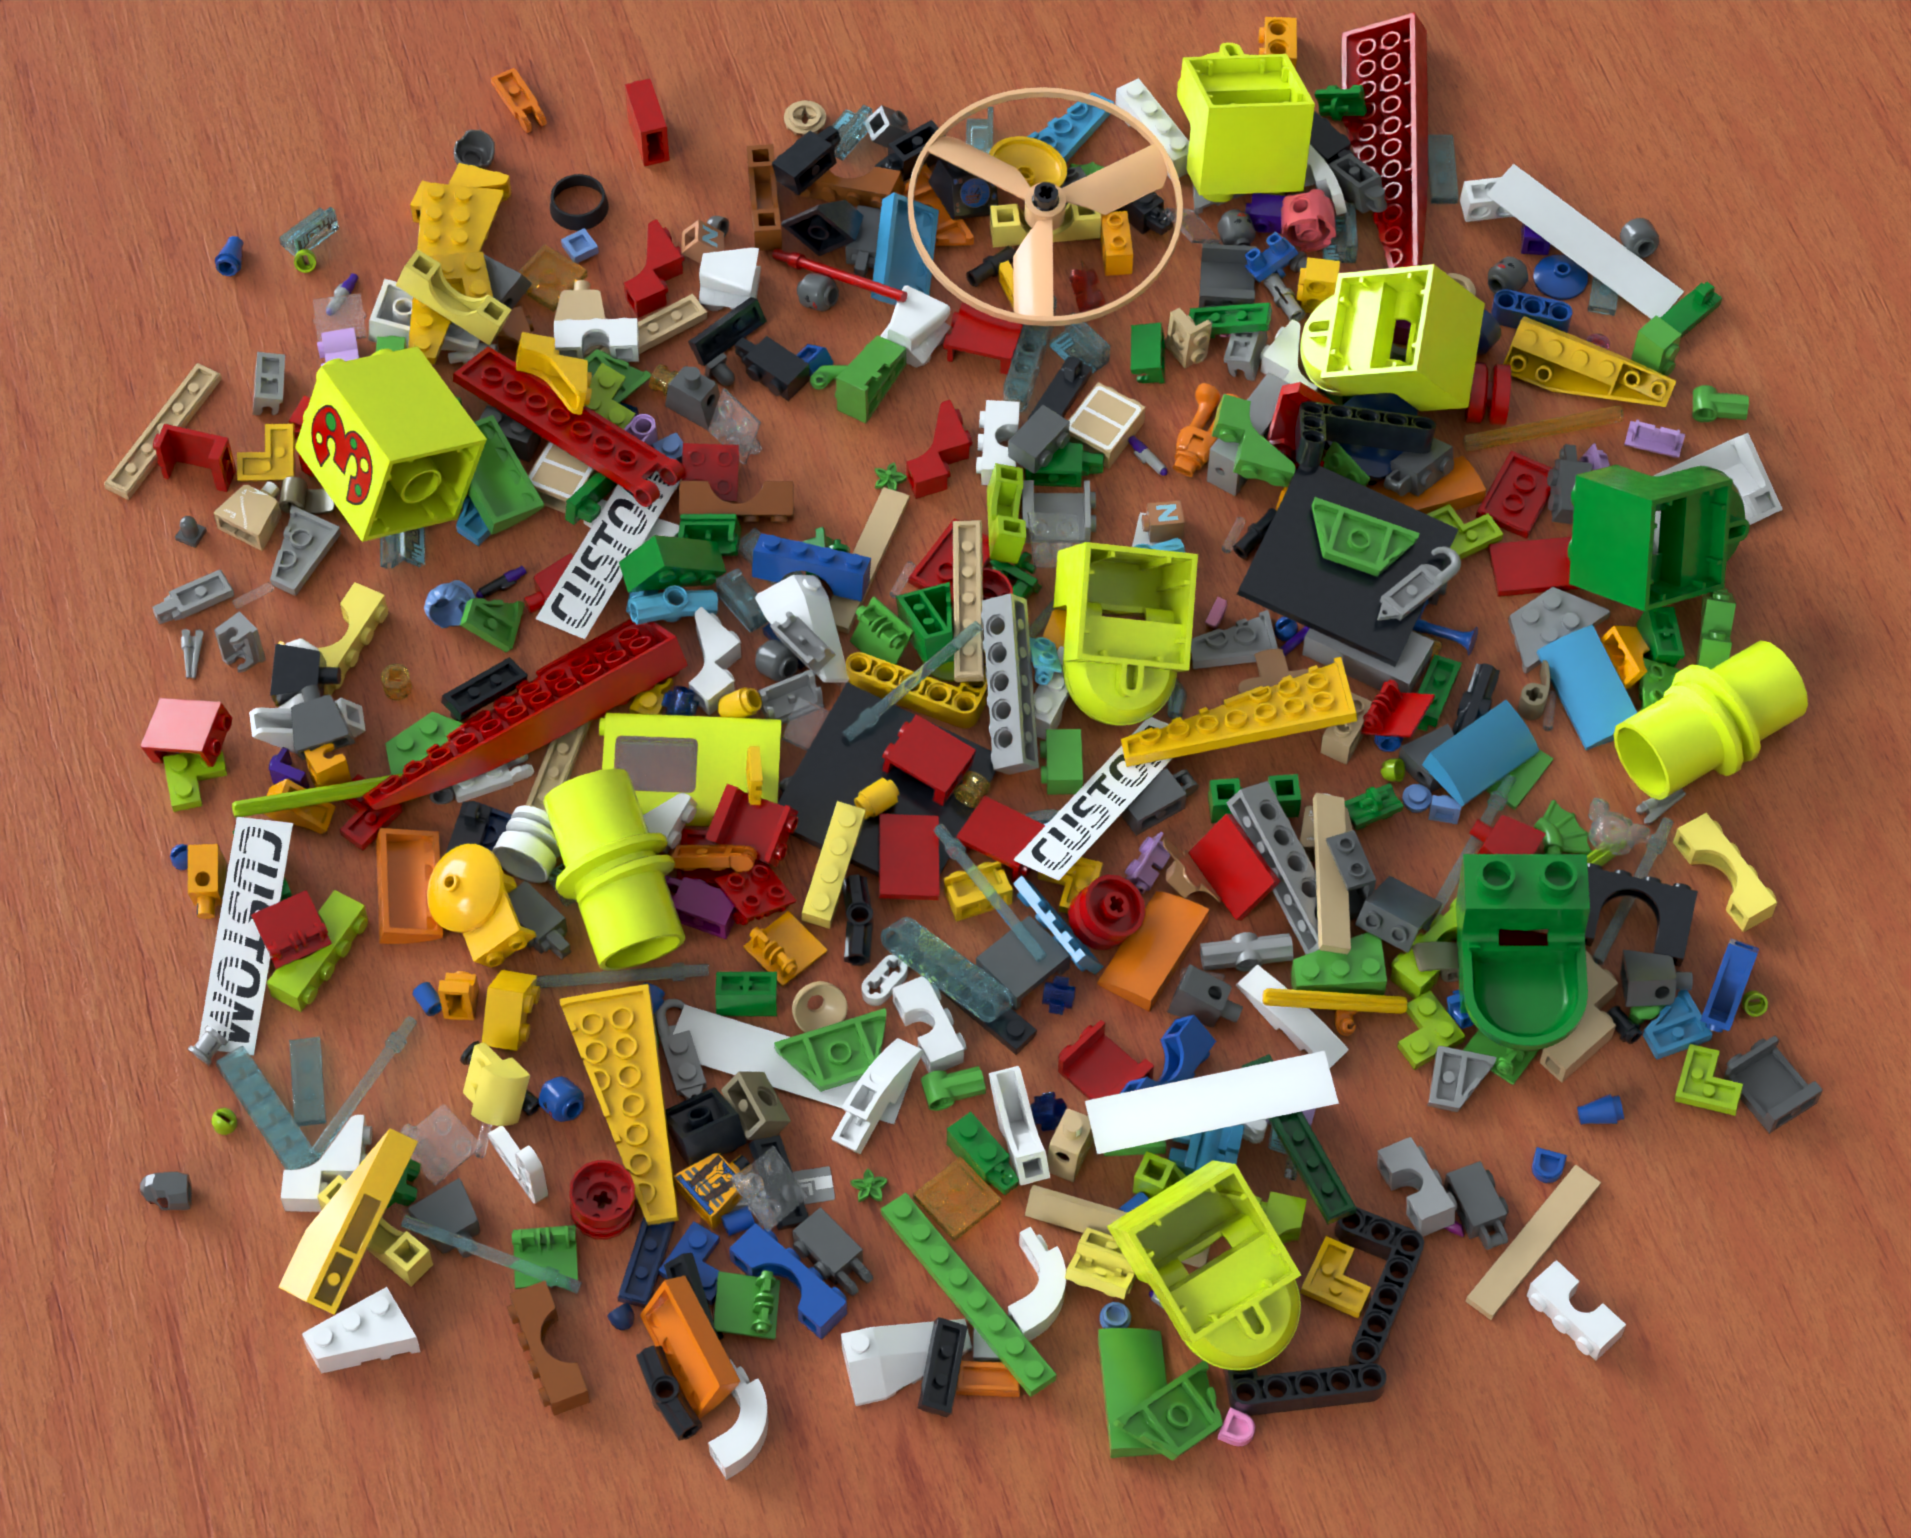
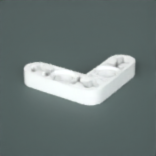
M499 1126L489 1132L488 1137L493 1147L530 1200L536 1204L547 1197L548 1190L544 1169L535 1151L529 1145L520 1150L503 1126Z

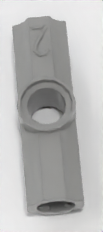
M1244 932L1235 935L1231 940L1200 943V957L1204 971L1236 967L1237 970L1245 972L1251 971L1256 965L1261 967L1262 964L1292 961L1294 956L1292 939L1289 933L1257 937L1255 933Z

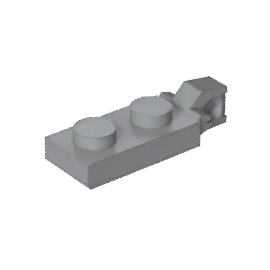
M219 569L169 591V596L164 598V602L152 607L154 616L159 624L173 619L175 621L233 597L234 591L222 570Z

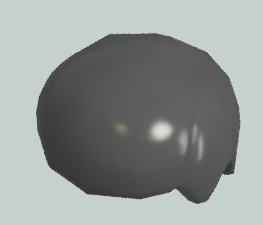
M468 130L455 143L454 160L457 165L458 163L475 165L486 170L494 159L495 142L489 134L482 130Z

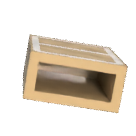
M1098 382L1068 420L1070 421L1069 442L1083 444V450L1089 451V453L1103 454L1104 467L1109 469L1128 445V439L1133 435L1135 436L1144 424L1145 406L1135 399H1130L1118 393L1114 388Z
M548 442L528 477L542 499L544 506L566 514V500L598 471L553 443Z

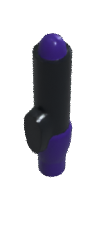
M520 566L517 569L504 573L499 578L479 588L476 597L484 599L500 589L502 591L508 590L517 584L516 581L521 576L527 574L525 568Z

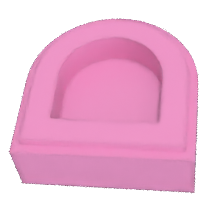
M1217 597L1205 621V625L1214 629L1219 626L1228 606L1226 600Z
M1230 1407L1218 1434V1439L1233 1446H1245L1254 1437V1421L1249 1415Z

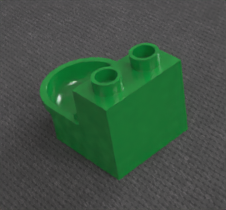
M1616 464L1577 474L1575 485L1571 492V503L1574 507L1572 539L1568 545V558L1570 560L1569 584L1644 612L1724 589L1726 562L1734 554L1740 541L1747 537L1750 529V524L1745 519V507L1739 489L1734 484L1733 479L1729 478L1724 472L1708 466L1692 467L1662 476H1650ZM1661 511L1658 552L1653 553L1654 529L1658 525L1655 523V512Z
M1463 854L1456 899L1460 1013H1468L1475 1026L1486 1037L1499 1045L1522 1051L1540 1050L1553 1046L1572 1034L1584 1016L1588 999L1585 931L1590 912L1587 854ZM1499 929L1523 931L1548 929V946H1499Z

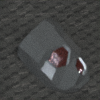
M180 1172L154 1173L145 1176L140 1183L141 1195L150 1204L159 1206L161 1210H188L191 1208L192 1186L188 1174Z

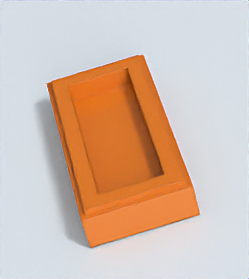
M961 1361L956 1395L1020 1397V1384L1002 1362Z

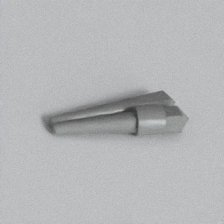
M186 628L182 630L181 649L184 651L187 679L196 678L204 633L201 629L195 631V636H190V630Z
M1681 788L1662 800L1650 798L1638 805L1636 812L1640 815L1646 812L1648 815L1644 818V823L1650 825L1683 798L1686 793Z

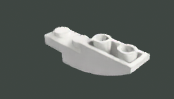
M899 1038L893 1041L874 1060L851 1091L842 1106L846 1113L831 1139L837 1144L861 1154L889 1102L895 1105L924 1051Z

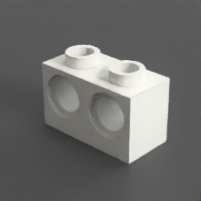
M1501 177L1464 181L1460 203L1465 222L1514 217L1486 196Z

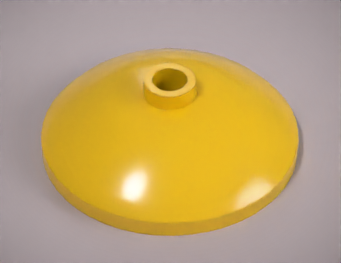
M1024 136L1009 137L997 142L989 152V155L1016 167L1030 187L1038 183L1050 182L1061 188L1066 180L1067 165L1064 158L1055 148L1041 140Z
M464 844L453 848L439 860L429 880L427 900L432 917L441 927L457 933L470 932L482 926L494 914L500 903L504 888L502 866L495 854L477 844Z

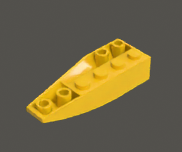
M1525 316L1519 323L1503 363L1511 365L1512 376L1552 392L1666 407L1677 382L1624 356Z
M391 1128L385 1133L306 1229L279 1288L335 1315L419 1141Z

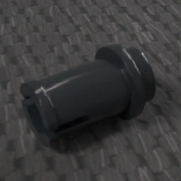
M1614 1006L1607 1012L1616 1025L1615 1030L1621 1035L1620 1039L1622 1042L1633 1044L1641 1037V1026L1638 1023H1633L1621 1010L1620 1006Z

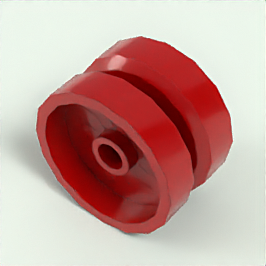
M1475 362L1469 406L1465 408L1466 423L1480 424L1484 419L1486 407H1488V420L1490 424L1506 425L1511 392L1510 364L1496 363L1492 369L1489 381L1487 365L1483 362Z
M1106 874L1096 878L1071 900L1068 910L1069 924L1074 935L1084 945L1095 950H1109L1121 944L1142 925L1145 917L1144 900L1140 891L1129 880L1119 875Z

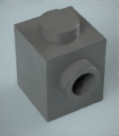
M883 105L864 121L872 142L887 148L889 143L911 132L907 124L908 119L901 111H895Z

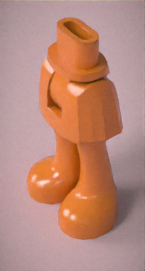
M1206 383L1198 385L1195 398L1198 410L1189 426L1180 430L1177 437L1176 454L1174 457L1176 461L1173 465V470L1188 477H1192L1196 470L1201 469L1202 465L1209 462L1210 448L1218 439L1212 436L1215 419L1208 431L1203 430L1220 402L1219 391L1214 386ZM1226 394V395H1230V396H1234V397L1240 398V397H1238L1237 395H1234V394Z

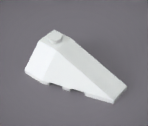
M384 279L369 319L368 340L377 343V337H405L408 348L413 296L395 286L396 281ZM452 322L441 350L476 352L480 339Z
M792 575L757 594L755 599L771 625L775 621L783 624L787 620L786 612L790 611L795 616H798L836 654L816 673L823 682H848L849 677L846 673V663L829 598L817 575Z
M965 1319L950 1320L966 1325ZM934 1321L876 1326L841 1334L842 1351L855 1406L887 1400L894 1396L896 1391L922 1379ZM968 1329L962 1355L972 1350Z

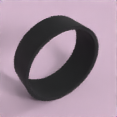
M584 174L566 176L559 180L551 191L550 214L553 220L563 228L575 231L584 228L587 230L601 223L608 213L609 204L604 188L598 180ZM574 186L590 187L602 195V199L595 209L579 215L562 211L557 207L554 200L559 193Z

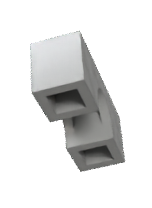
M1409 1137L1378 1150L1377 1168L1391 1191L1404 1186L1414 1187L1419 1190L1417 1193L1407 1196L1406 1215L1417 1232L1424 1237L1454 1224L1455 1210H1457L1455 1198L1450 1192L1446 1193L1438 1171L1430 1168L1426 1153L1421 1146L1417 1147L1413 1139Z

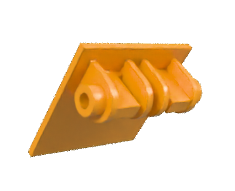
M789 911L765 929H760L759 927L752 929L749 934L752 937L751 940L743 945V948L767 972H777V982L782 987L828 951Z

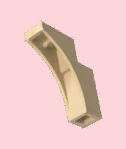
M1587 951L1588 999L1584 1016L1577 1028L1566 1039L1553 1046L1544 1048L1540 1059V1064L1561 1083L1612 1039L1616 1027L1610 1015L1600 1011V1009L1614 997L1618 982L1610 971L1602 969L1595 963Z

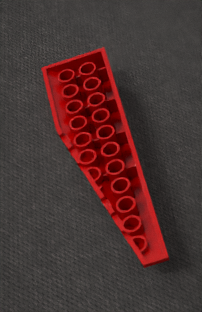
M1414 12L1342 33V89H1350L1353 85H1362L1365 92L1364 101L1367 109L1364 116H1343L1342 119L1348 132L1347 135L1351 142L1354 156L1381 176L1387 209L1382 212H1373L1372 216L1379 231V238L1385 250L1389 269L1421 266L1425 238L1428 189L1427 30Z
M631 618L537 670V677L531 682L524 680L516 686L518 690L511 696H501L494 701V708L492 710H482L449 733L446 736L448 741L439 747L438 744H434L426 750L428 756L421 761L412 760L406 764L400 778L398 775H391L364 794V801L374 810L442 790L507 764L554 741L592 719L603 717L606 711L615 706L628 703L631 697L640 692L653 689L658 682L678 675L680 670L688 666L677 637L654 621L637 625L635 622H632Z

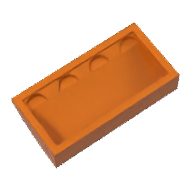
M1464 456L1453 458L1454 469L1419 496L1409 492L1404 496H1400L1394 491L1384 488L1385 479L1378 481L1375 485H1369L1368 483L1366 487L1425 514L1448 504L1452 506L1454 511L1480 504L1486 495V488L1482 480Z
M380 828L376 838L379 944H407L441 939L443 937V927L432 917L427 900L429 880L440 860L439 831Z
M1156 891L1145 908V917L1142 925L1135 933L1124 940L1101 975L1097 985L1150 1012L1208 922L1210 909L1180 896Z
M686 1276L664 1280L641 1312L640 1317L655 1346L663 1347L680 1391L698 1418L701 1419L718 1406L741 1381Z

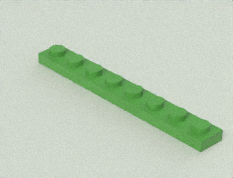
M907 1193L881 1208L882 1217L1030 1397L1056 1381V1373Z

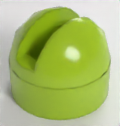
M309 249L298 251L294 258L295 268L303 273L311 272L316 266V256L313 251ZM303 255H307L310 264L305 265Z
M1391 758L1382 763L1383 768L1380 770V773L1385 780L1391 782H1401L1403 780L1405 765L1402 759Z
M1758 991L1746 992L1742 997V1007L1750 1016H1761L1768 1008L1767 998ZM1760 999V1002H1749V1000Z
M220 1108L213 1113L211 1122L218 1134L227 1135L236 1129L237 1118L233 1111L228 1108ZM221 1116H224L231 1121L228 1123L224 1119H222Z

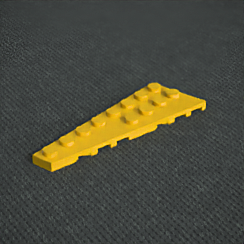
M423 182L417 249L428 256L480 252L484 242L487 240L490 227L496 218L497 210L503 200V190ZM460 283L449 284L462 294ZM413 297L408 348L418 346L431 364H435L452 321Z
M1334 658V663L1322 668H1318L1317 665L1308 668V673L1292 678L1291 675L1283 677L1277 685L1272 687L1260 686L1225 699L1224 705L1208 710L1207 707L1198 710V715L1184 720L1181 717L1172 719L1168 726L1161 729L1158 727L1153 729L1151 727L1122 738L1121 743L1126 767L1357 722V714L1342 658Z
M649 984L561 998L560 1005L624 1167L631 1174L635 1184V1194L647 1224L654 1225L678 1221L679 1215Z

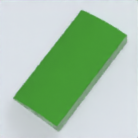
M491 415L474 422L487 440L467 493L489 532L493 535L532 516L544 508V503L495 417Z
M1138 1328L1098 1329V1347L1110 1457L1119 1458L1161 1454L1116 1428L1113 1424L1118 1417L1167 1385L1161 1331Z

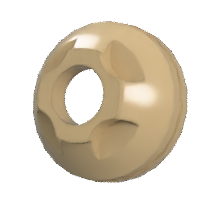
M817 981L804 986L797 993L793 1001L792 1013L798 1027L806 1033L844 1021L848 1007L846 998L839 988L832 983ZM812 996H822L823 1004L820 1008L815 1010L808 1008L807 1004Z

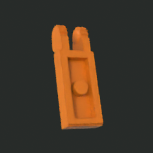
M515 68L491 77V84L514 118L518 119L525 133L532 131L531 122L526 116L531 112L541 127L547 124L546 117L540 109L537 99Z
M677 845L671 857L675 861L674 868H680L682 871H693L697 868H709L713 871H720L731 867L736 872H746L754 866L758 853H756L757 850L752 846L746 847L745 845Z

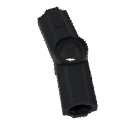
M1476 663L1468 689L1464 691L1458 707V717L1452 729L1454 735L1490 711L1493 700L1491 697L1495 691L1500 671L1494 668V666L1486 663Z
M857 874L849 875L844 879L842 886L847 919L844 962H848L853 966H863L866 963H870L874 923L867 877ZM857 918H864V919H866V920L863 921V922H856V921H854V920L857 919Z
M653 1345L643 1349L642 1352L636 1355V1358L651 1394L653 1406L662 1414L679 1441L687 1440L702 1428V1423L680 1391L663 1347ZM663 1390H670L673 1392V1394L668 1398H661L658 1396V1394Z

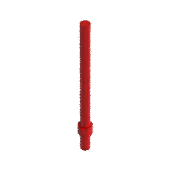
M776 248L772 253L774 259L785 262L789 267L797 270L803 268L900 302H905L908 296L905 291L807 259L804 254L795 251L790 253Z

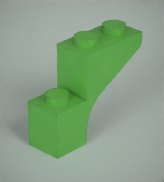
M1224 394L1217 407L1212 436L1220 438L1224 442L1239 443L1233 473L1241 474L1248 479L1263 480L1274 486L1288 487L1295 473L1294 463L1254 429L1250 420L1251 401Z
M1727 588L1703 594L1700 640L1696 665L1712 669L1730 657L1732 646L1730 635L1736 602L1733 594L1728 593L1729 589Z

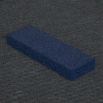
M643 1217L617 1297L618 1302L645 1308L651 1300L659 1277V1269L663 1265L674 1231L675 1221L648 1225L645 1217Z

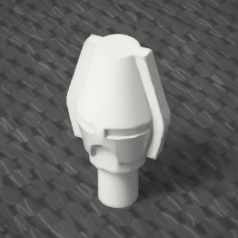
M479 343L476 352L457 351L448 353L450 364L458 362L465 364L489 345ZM491 344L489 346L498 352L497 344Z

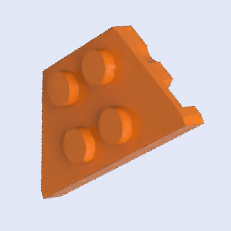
M923 165L917 178L914 200L939 210L935 246L973 245V234L963 219L953 220L929 184V179L932 175L927 165ZM910 180L904 185L905 191L902 195L907 198Z

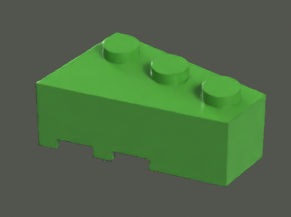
M878 335L868 343L859 355L836 377L835 398H837V411L867 423L906 366V348Z
M1366 932L1351 938V950L1347 955L1317 950L1293 959L1290 976L1292 990L1384 995L1387 976L1382 939Z

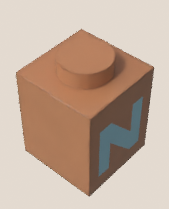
M699 219L682 231L681 254L700 264L703 253L725 250L724 232Z
M1181 500L1147 503L1146 515H1142L1143 532H1148L1150 543L1165 542L1177 537L1183 540L1185 522Z

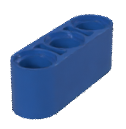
M1503 289L1494 296L1491 315L1497 320L1499 325L1517 329L1521 319L1525 316L1567 333L1572 318V308L1563 301Z

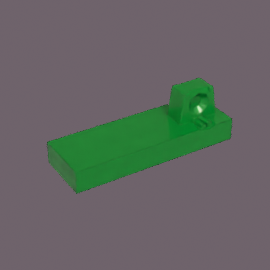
M1705 282V284L1700 283L1660 318L1681 333L1682 338L1721 305L1722 297L1714 292L1715 287L1709 282Z
M1270 303L1190 308L1189 316L1193 319L1195 326L1209 320L1212 323L1210 338H1215L1217 334L1269 331L1272 308Z
M597 472L566 500L565 520L573 525L580 519L591 523L601 513V506L597 503L618 484Z
M1434 654L1418 693L1434 694L1435 698L1418 725V729L1427 731L1429 725L1437 726L1460 672L1461 662Z

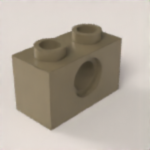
M739 1071L721 1089L725 1099L738 1113L744 1134L748 1140L777 1136L791 1122L764 1072Z

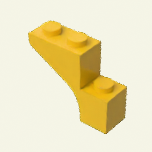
M458 163L448 184L503 190L502 201L507 200L512 193L509 175ZM423 180L410 204L413 222L420 223L423 182H426Z
M522 332L516 355V370L533 374L546 381L571 413L581 415L584 404L589 405L592 389L589 388L592 372H588V360L559 355V350L555 349V338Z

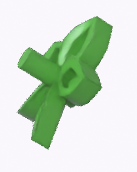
M895 462L888 465L887 471L882 468H875V473L880 478L875 484V489L883 488L887 485L888 489L896 491L897 484L907 480L906 475L897 472Z
M867 1169L864 1172L863 1179H854L850 1181V1184L854 1188L860 1189L858 1193L859 1202L867 1199L869 1195L876 1201H882L881 1189L885 1187L888 1179L881 1176L874 1178L871 1170Z

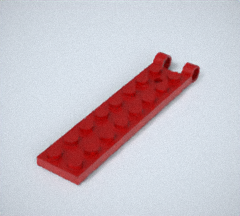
M489 346L453 373L454 383L634 494L636 501L644 507H649L660 497L657 485L652 481L646 480L655 471L659 472L660 478L668 485H675L685 476V469L679 461L667 457L585 405L581 415L571 413L546 381L533 374L517 371L515 362Z

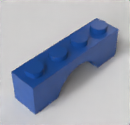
M761 533L753 550L752 577L779 583L788 573L807 571L825 580L832 589L834 596L861 602L869 586L871 558L763 533Z
M1195 1015L1175 1019L1160 1039L1165 1054L1164 1070L1157 1081L1148 1077L1129 1081L1119 1094L1192 1079L1195 1076L1194 1071L1198 1065L1210 1056L1209 1051L1216 1043V1040Z
M754 1223L729 1248L730 1261L746 1275L759 1277L762 1271H771L774 1273L773 1275L784 1277L796 1285L801 1293V1300L798 1305V1320L821 1340L847 1315L846 1296L838 1288H830L823 1282L824 1278L815 1268L810 1267L808 1269L801 1263V1258L790 1247L785 1249L779 1244L778 1238L770 1229H762Z

